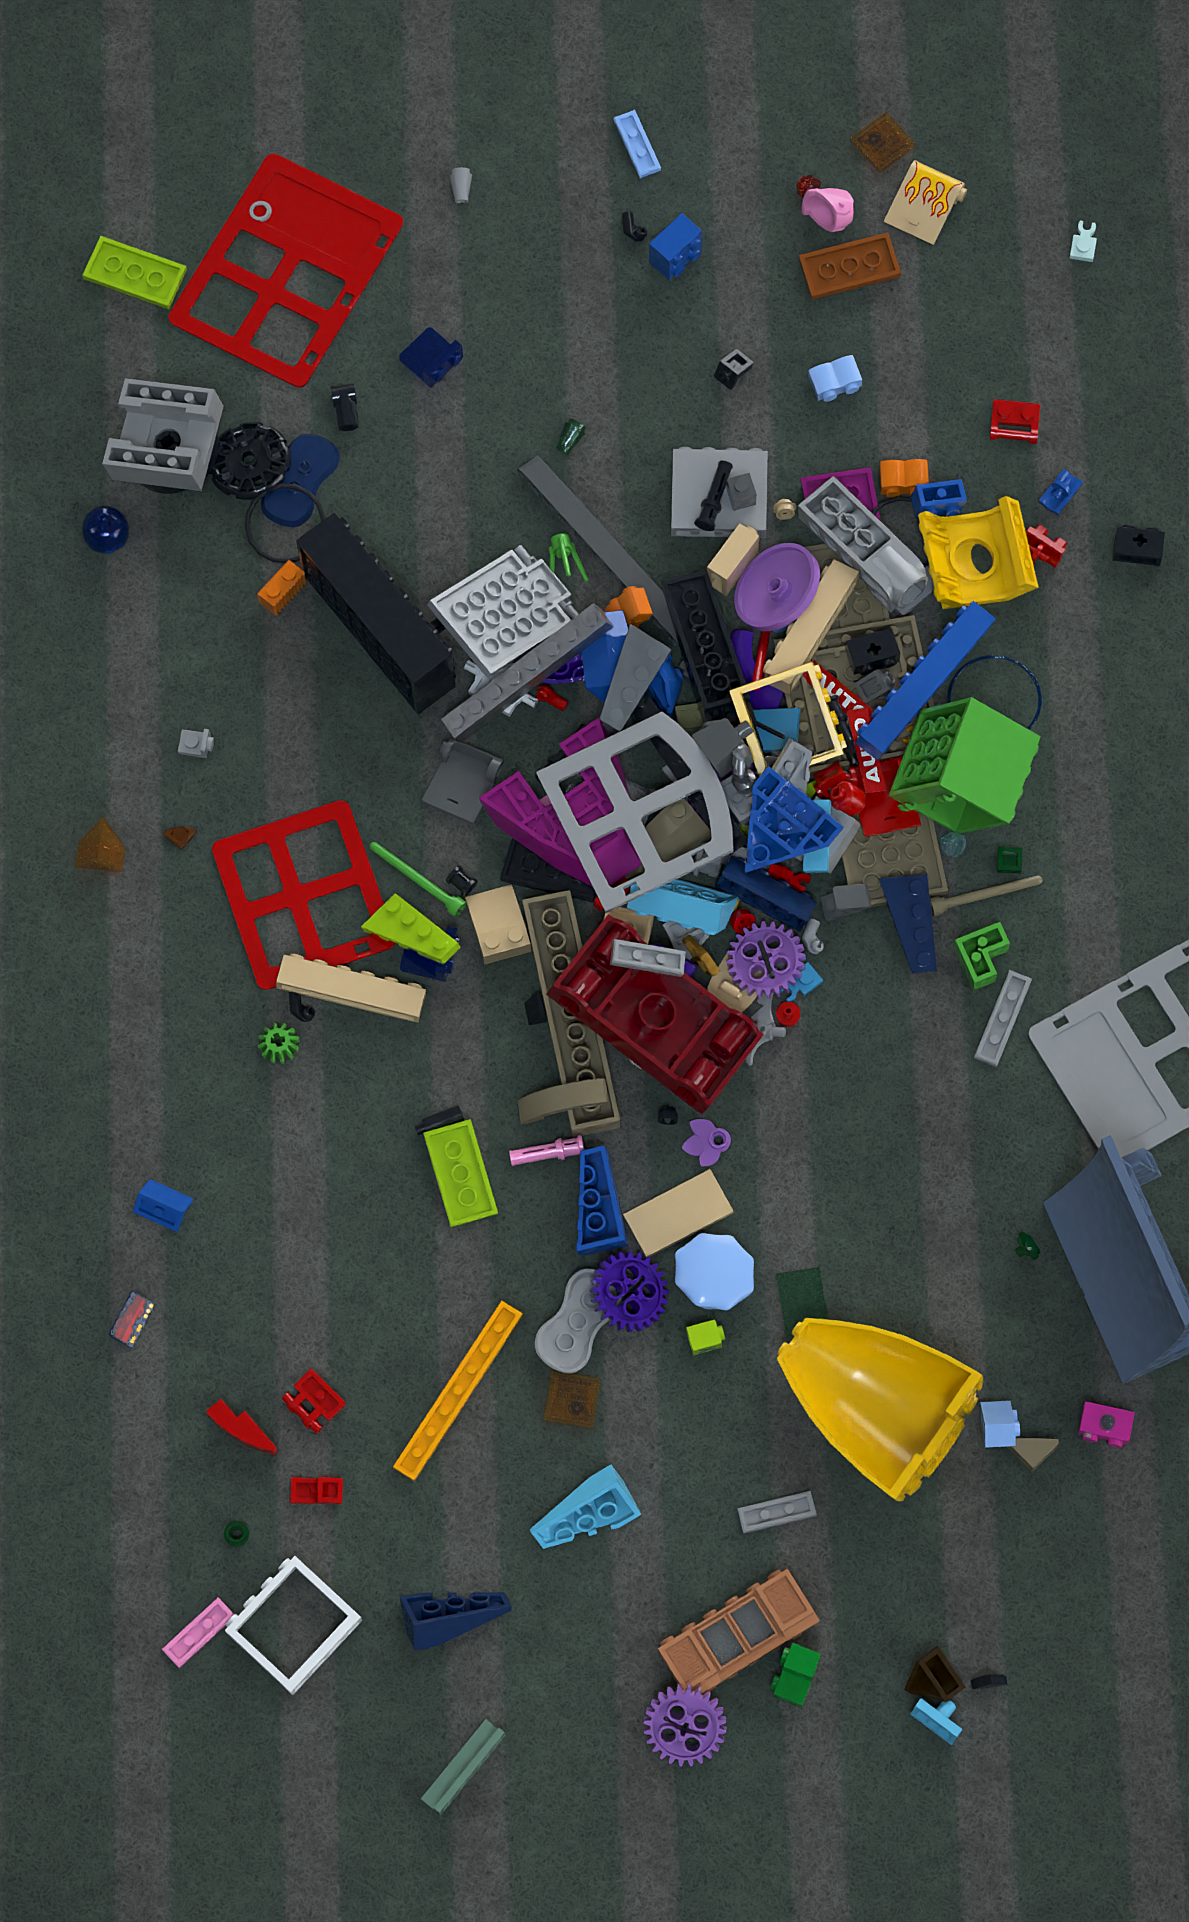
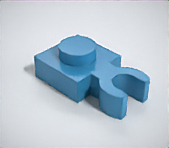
M809 962L805 964V969L799 970L802 973V978H794L797 986L788 985L792 995L786 999V1002H793L799 991L805 996L823 983V979Z

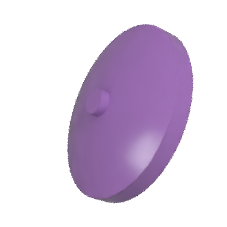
M795 543L778 544L756 556L745 568L736 586L734 604L738 616L749 627L758 631H774L795 621L808 608L819 586L820 569L815 557L806 548Z

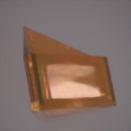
M104 817L79 842L74 867L122 873L126 849Z

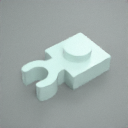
M1083 221L1079 222L1078 233L1080 235L1073 236L1070 259L1093 262L1097 238L1090 236L1095 233V223L1092 222L1090 230L1083 229Z

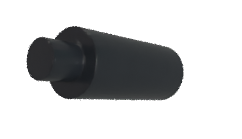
M455 1106L422 1119V1124L414 1127L417 1135H421L424 1132L462 1122L464 1118L460 1107Z

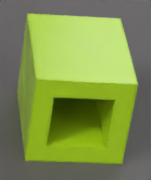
M715 1319L686 1327L693 1356L722 1348V1340H725L722 1326H717Z

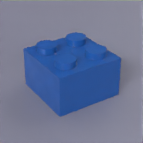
M681 213L649 243V263L668 280L673 276H680L686 268L685 265L690 260L692 262L696 261L702 253V230Z

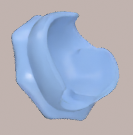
M701 1233L676 1251L675 1283L696 1306L710 1310H729L753 1292L754 1260L733 1236Z

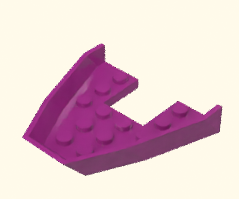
M597 718L561 742L559 746L564 754L569 757L610 737L601 720ZM617 754L611 758V762L631 799L619 755ZM593 768L579 772L584 782L564 795L580 826H585L614 811V807ZM519 771L479 797L483 808L498 828L556 869L592 886L552 804L544 807ZM618 829L590 844V849L609 886L642 865L624 829Z

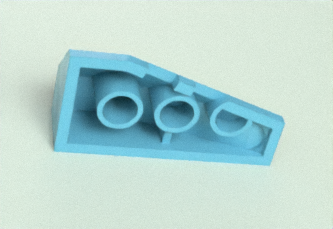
M609 1465L583 1482L536 1523L530 1531L544 1549L572 1541L574 1534L580 1532H588L589 1536L597 1534L596 1528L610 1524L611 1530L620 1528L640 1516L641 1512L622 1478L614 1467Z

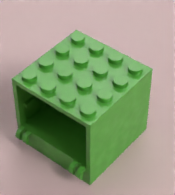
M972 697L922 709L917 717L889 797L902 803L898 805L901 811L915 810L957 834L1010 824L1015 816L1017 801L1022 796V787L1025 779L1031 771L1030 765L1038 751V743L1041 736Z

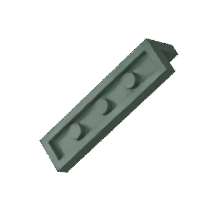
M485 1719L422 1796L421 1800L441 1816L504 1739L505 1732L500 1728L497 1729Z

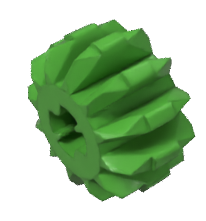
M274 1022L272 1030L265 1027L264 1032L266 1035H259L258 1038L262 1043L258 1045V1048L263 1051L262 1056L264 1059L270 1057L271 1063L274 1064L277 1058H279L281 1064H284V1056L292 1060L294 1058L292 1052L299 1051V1047L296 1045L299 1042V1037L294 1036V1028L287 1030L286 1023H283L278 1028L277 1023ZM281 1039L282 1046L277 1047L275 1040Z

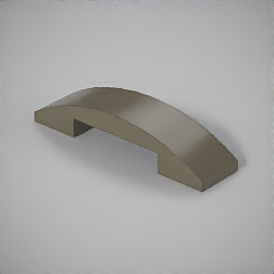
M599 1078L578 1081L527 1095L518 1100L520 1123L528 1124L544 1120V1117L579 1107L590 1108L608 1103L606 1080Z

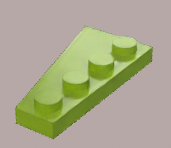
M396 893L361 926L366 933L376 934L388 942L389 940L393 941L407 950L410 948L417 951L418 954L441 964L448 961L461 948L457 941Z

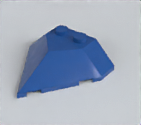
M769 766L753 784L745 873L829 847L844 828L822 807Z

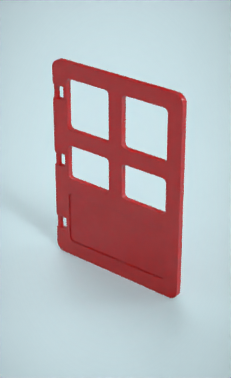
M269 154L264 159L170 311L169 322L173 326L295 387H304L312 377L403 227V218L401 215L278 154ZM257 201L267 202L272 210L271 216L263 222L253 219L249 212L252 204ZM262 205L256 206L253 210L254 215L257 217H262L267 212V209ZM240 231H245L285 252V255L269 279H264L224 258ZM381 235L388 238L383 248L376 246ZM305 261L345 281V286L330 309L326 310L284 288L299 262ZM214 274H219L259 295L237 333L233 336L189 314ZM346 293L353 296L348 306L341 304ZM274 304H279L319 325L317 332L295 366H290L250 345L251 340ZM310 352L317 354L312 365L305 362Z

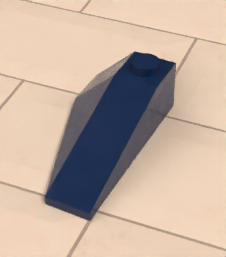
M504 1592L472 1593L470 1599L457 1596V1593H448L447 1599H433V1593H420L400 1597L407 1636L414 1650L439 1646L511 1611V1605Z

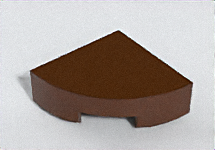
M188 826L170 828L163 834V837L183 850L197 833V830Z

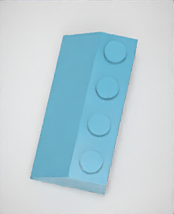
M676 879L628 902L627 908L635 910L634 913L638 915L648 916L650 914L657 916L659 921L678 922L681 927H696L702 929V932L705 934L715 935L726 928L739 896ZM637 884L631 886L630 894L639 890Z

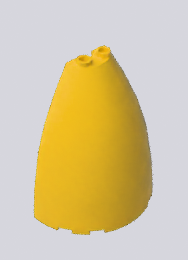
M805 1318L802 1323L798 1322L792 1331V1335H794L792 1341L789 1344L783 1343L777 1353L779 1355L777 1360L792 1390L808 1416L830 1444L865 1477L896 1501H903L906 1497L904 1494L907 1493L911 1496L920 1488L923 1476L928 1478L931 1476L956 1442L965 1427L964 1416L966 1414L970 1415L977 1403L976 1390L980 1391L982 1388V1374L949 1355L907 1336L877 1327L815 1318Z

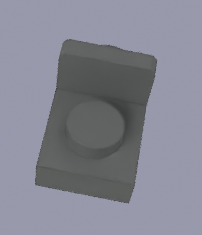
M877 669L853 683L862 701L866 704L871 703L887 692H891L892 689L896 690L892 674L885 669Z

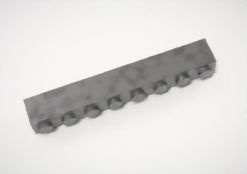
M593 603L441 720L452 736L463 742L614 626L602 609Z

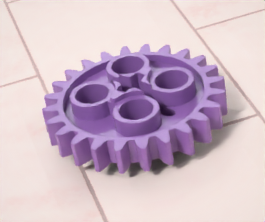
M762 921L761 928H757L755 923L752 924V931L743 928L745 935L736 934L738 943H730L734 951H727L728 957L732 958L727 960L726 963L728 967H732L728 972L730 976H734L732 979L733 983H740L739 989L741 991L748 988V996L756 992L758 999L762 997L763 993H766L767 998L770 999L773 992L780 997L781 989L789 993L788 985L797 986L794 978H802V973L799 970L805 969V964L800 962L806 960V956L804 953H801L804 947L803 944H798L800 942L799 937L795 936L792 938V929L785 932L784 924L776 929L774 921H772L770 927H766L765 922ZM759 941L764 945L775 976L774 979L769 977L758 946ZM776 941L780 943L776 949L768 948L771 942ZM749 950L757 951L753 957L745 956V953ZM780 963L788 965L785 970H776V966ZM757 971L765 973L760 979L753 978L754 973Z
M678 1684L677 1691L674 1692L669 1686L667 1687V1695L659 1692V1701L656 1699L651 1700L653 1708L647 1707L646 1709L648 1717H644V1724L649 1726L644 1728V1734H649L647 1744L655 1743L652 1748L653 1752L661 1750L660 1759L668 1755L670 1756L669 1764L678 1759L679 1766L683 1765L684 1760H688L689 1765L693 1766L694 1759H697L700 1764L703 1763V1755L711 1759V1749L719 1751L718 1743L724 1742L722 1734L726 1733L727 1727L722 1725L726 1723V1716H720L723 1713V1707L715 1708L718 1704L717 1698L709 1700L710 1691L702 1695L700 1686L694 1692L692 1691L691 1684H688L686 1690H682L681 1685ZM673 1706H681L684 1711L675 1713L671 1708ZM697 1715H705L708 1720L699 1722L695 1717ZM685 1722L689 1723L686 1728L681 1727ZM670 1728L674 1730L675 1734L668 1736L662 1730ZM694 1737L699 1743L692 1745L686 1739Z

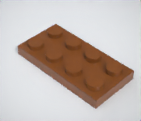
M888 232L799 255V262L811 300L901 277V270Z

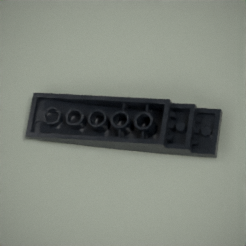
M707 570L662 581L661 586L703 723L727 718L734 728L741 723L729 691L746 685ZM746 692L743 693V697L763 751V745L756 728L757 721L750 704V694ZM746 738L743 739L744 743L748 746Z

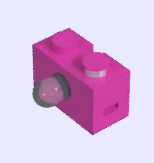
M1085 1401L1078 1435L1083 1436V1440L1096 1443L1098 1439L1108 1441L1107 1445L1111 1447L1122 1448V1445H1128L1135 1412Z

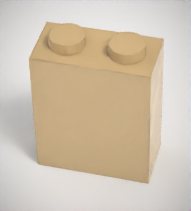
M739 523L707 566L712 587L725 596L728 595L745 568L759 553V535L755 529L750 526L745 527Z

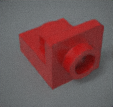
M837 761L813 775L817 782L813 787L820 798L825 796L826 800H830L827 790L834 788L838 783L848 778Z

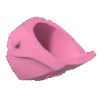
M834 188L807 190L803 197L802 213L803 215H810L819 226L827 231H841L853 220L854 200L848 191Z

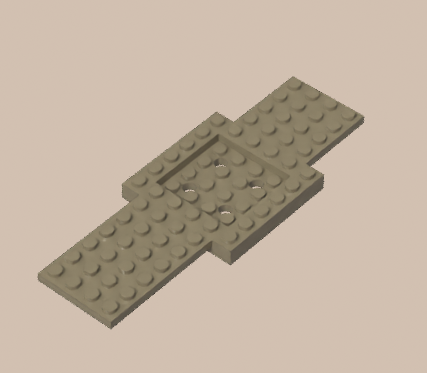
M826 544L804 547L817 560L820 576L825 566H830L833 560L847 565ZM859 577L857 586L810 662L815 660L825 670L835 674L838 681L861 699L853 683L867 675L853 674L845 651L846 641L892 628L901 653L900 661L891 668L883 669L892 674L897 691L902 686L899 683L907 672L913 673L916 669L913 665L923 655L915 615L890 619L888 610L868 591V585ZM785 638L774 640V642H773L774 652H775V648H776L777 644L779 643V641H780V640H781V641H784ZM801 676L792 693L789 695L784 692L783 696L786 708H800L798 743L810 749L813 756L834 749V745L815 690ZM890 692L867 705L874 711L879 705L883 708L887 703L885 698ZM933 698L922 709L934 707ZM919 713L884 753L880 761L904 755L907 746L902 742V739H908L911 736L912 731H907V729L915 725ZM848 719V720H847V725H848V727H849V729H850V731H851V727H850V723H849V719ZM845 752L842 755L810 765V778H813L814 774L837 761L844 772L847 773L850 763ZM833 788L827 790L829 795H831V791ZM919 813L921 826L870 837H864L861 826L841 857L847 885L867 884L871 907L887 905L886 898L878 881L879 878L927 874L930 897L948 894L933 820ZM859 814L851 816L861 824Z

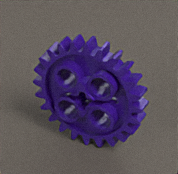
M632 1251L626 1252L625 1256L622 1252L616 1254V1258L613 1255L607 1258L608 1262H601L599 1264L601 1269L598 1268L594 1271L598 1278L590 1280L592 1284L596 1285V1287L589 1290L590 1293L596 1294V1297L590 1301L599 1305L594 1311L603 1312L601 1320L610 1319L609 1327L617 1323L618 1331L622 1330L625 1326L627 1332L633 1331L634 1327L638 1332L643 1329V1326L645 1328L652 1326L651 1321L656 1322L659 1320L657 1314L665 1312L660 1305L668 1304V1301L663 1296L669 1294V1291L664 1290L662 1287L668 1281L660 1280L664 1272L657 1273L655 1271L658 1266L657 1263L652 1266L649 1265L650 1257L641 1260L640 1252L634 1258ZM626 1269L632 1272V1280L627 1278L625 1274ZM642 1276L644 1280L630 1292V1296L624 1298L616 1307V1301L628 1292L629 1287L635 1285ZM609 1286H613L616 1289V1297L610 1294ZM643 1287H645V1288H647V1289L649 1290V1292H650V1297H649V1298H647V1297H645V1296L643 1295V1293H642V1288H643ZM626 1304H630L633 1307V1315L627 1312Z

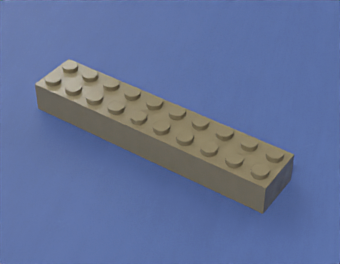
M568 890L522 900L560 1083L563 1085L599 1078L606 1080L608 1103L590 1108L579 1107L567 1111L572 1138L577 1137L579 1134L584 1136L620 1128V1117L602 1037L546 995L582 948L571 892Z

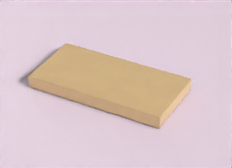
M709 1169L623 1214V1217L647 1258L733 1214L734 1211L712 1171Z

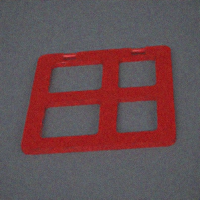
M339 800L218 840L213 844L212 852L257 985L261 989L269 990L277 987L276 981L281 965L276 967L269 966L254 922L256 918L286 908L292 911L306 952L304 960L312 962L315 959L327 962L328 966L337 967L338 965H344L394 947L395 942L390 940L388 942L381 939L378 935L372 934L325 950L321 946L307 906L310 900L355 885L361 889L370 917L384 905L352 811L346 801ZM330 821H336L352 867L348 870L301 884L286 845L285 837ZM266 843L270 847L283 890L250 902L244 894L232 856L236 852ZM368 942L370 950L356 954L354 946Z

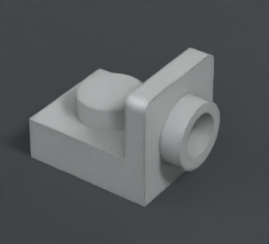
M182 729L178 754L207 758L208 751H212L214 746V737H211L209 729H204V732Z

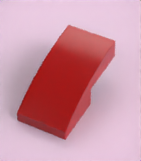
M291 1477L289 1504H342L343 1478Z

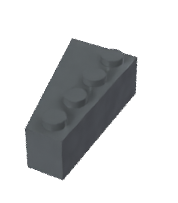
M632 624L629 626L600 716L601 721L619 732L625 727L672 651L669 647Z

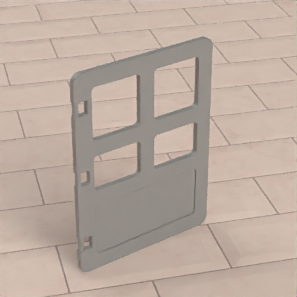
M1189 940L1171 948L1128 972L1121 978L1112 981L1053 1016L1035 1024L1029 1030V1039L1098 1150L1101 1146V1139L1111 1135L1120 1157L1141 1148H1145L1148 1151L1189 1128V1107L1186 1109L1180 1107L1155 1067L1156 1062L1183 1047L1189 1049V1016L1164 978L1167 973L1189 962V955L1185 956L1182 951L1189 947ZM1130 980L1133 987L1121 993L1118 986ZM1144 986L1151 989L1175 1027L1174 1033L1149 1047L1141 1045L1117 1007L1119 1000ZM1065 1016L1068 1023L1056 1029L1053 1022Z

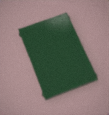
M819 1267L776 1274L775 1280L778 1285L786 1337L794 1336L792 1335L794 1327L798 1322L802 1323L805 1318L828 1320Z

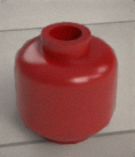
M842 781L832 789L830 801L834 809L853 816L864 809L866 795L859 786L849 781Z

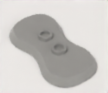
M582 1269L569 1279L561 1308L554 1317L541 1326L535 1338V1349L538 1356L548 1366L563 1373L577 1372L587 1364L596 1333L610 1320L609 1318L601 1320L603 1312L594 1311L599 1306L598 1303L590 1301L596 1297V1294L589 1292L590 1289L596 1287L590 1280L598 1278L594 1274V1269ZM609 1286L610 1294L616 1297V1289L613 1286ZM622 1297L616 1301V1307L621 1303Z

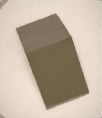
M1016 1438V1446H1007V1448L1033 1472L1057 1448L1059 1439Z

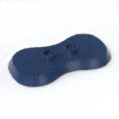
M302 434L296 437L288 446L291 451L290 470L286 471L284 475L285 480L282 484L298 485L315 496L321 483L337 468L339 451L331 441L315 434ZM281 488L270 494L267 493L261 498V509L263 514L274 523L285 527H298L311 517L314 510V502L309 496L296 489Z

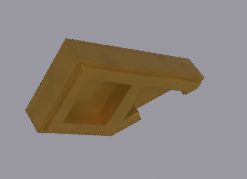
M689 934L682 939L683 944L705 975L715 976L721 972L708 952Z

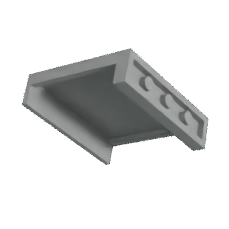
M690 447L673 449L671 536L730 537L740 523L745 527L750 526L755 529L759 538H766L768 451H763L759 448L739 450L737 448L715 450L712 447H705L702 450ZM724 460L733 465L729 478L750 473L757 494L756 505L733 511L725 488L720 501L722 509L715 519L714 524L716 527L714 531H704L695 526L694 522L696 518H699L702 509L700 506L701 502L708 496L718 462Z

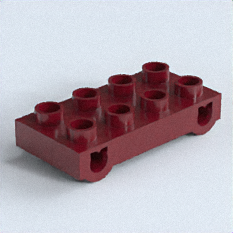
M608 914L546 995L703 1115L764 1034L758 1030V1027L748 1016L738 1010L729 1008L686 973L679 977L610 965L612 941L614 939L648 944L641 939L637 931L629 924Z

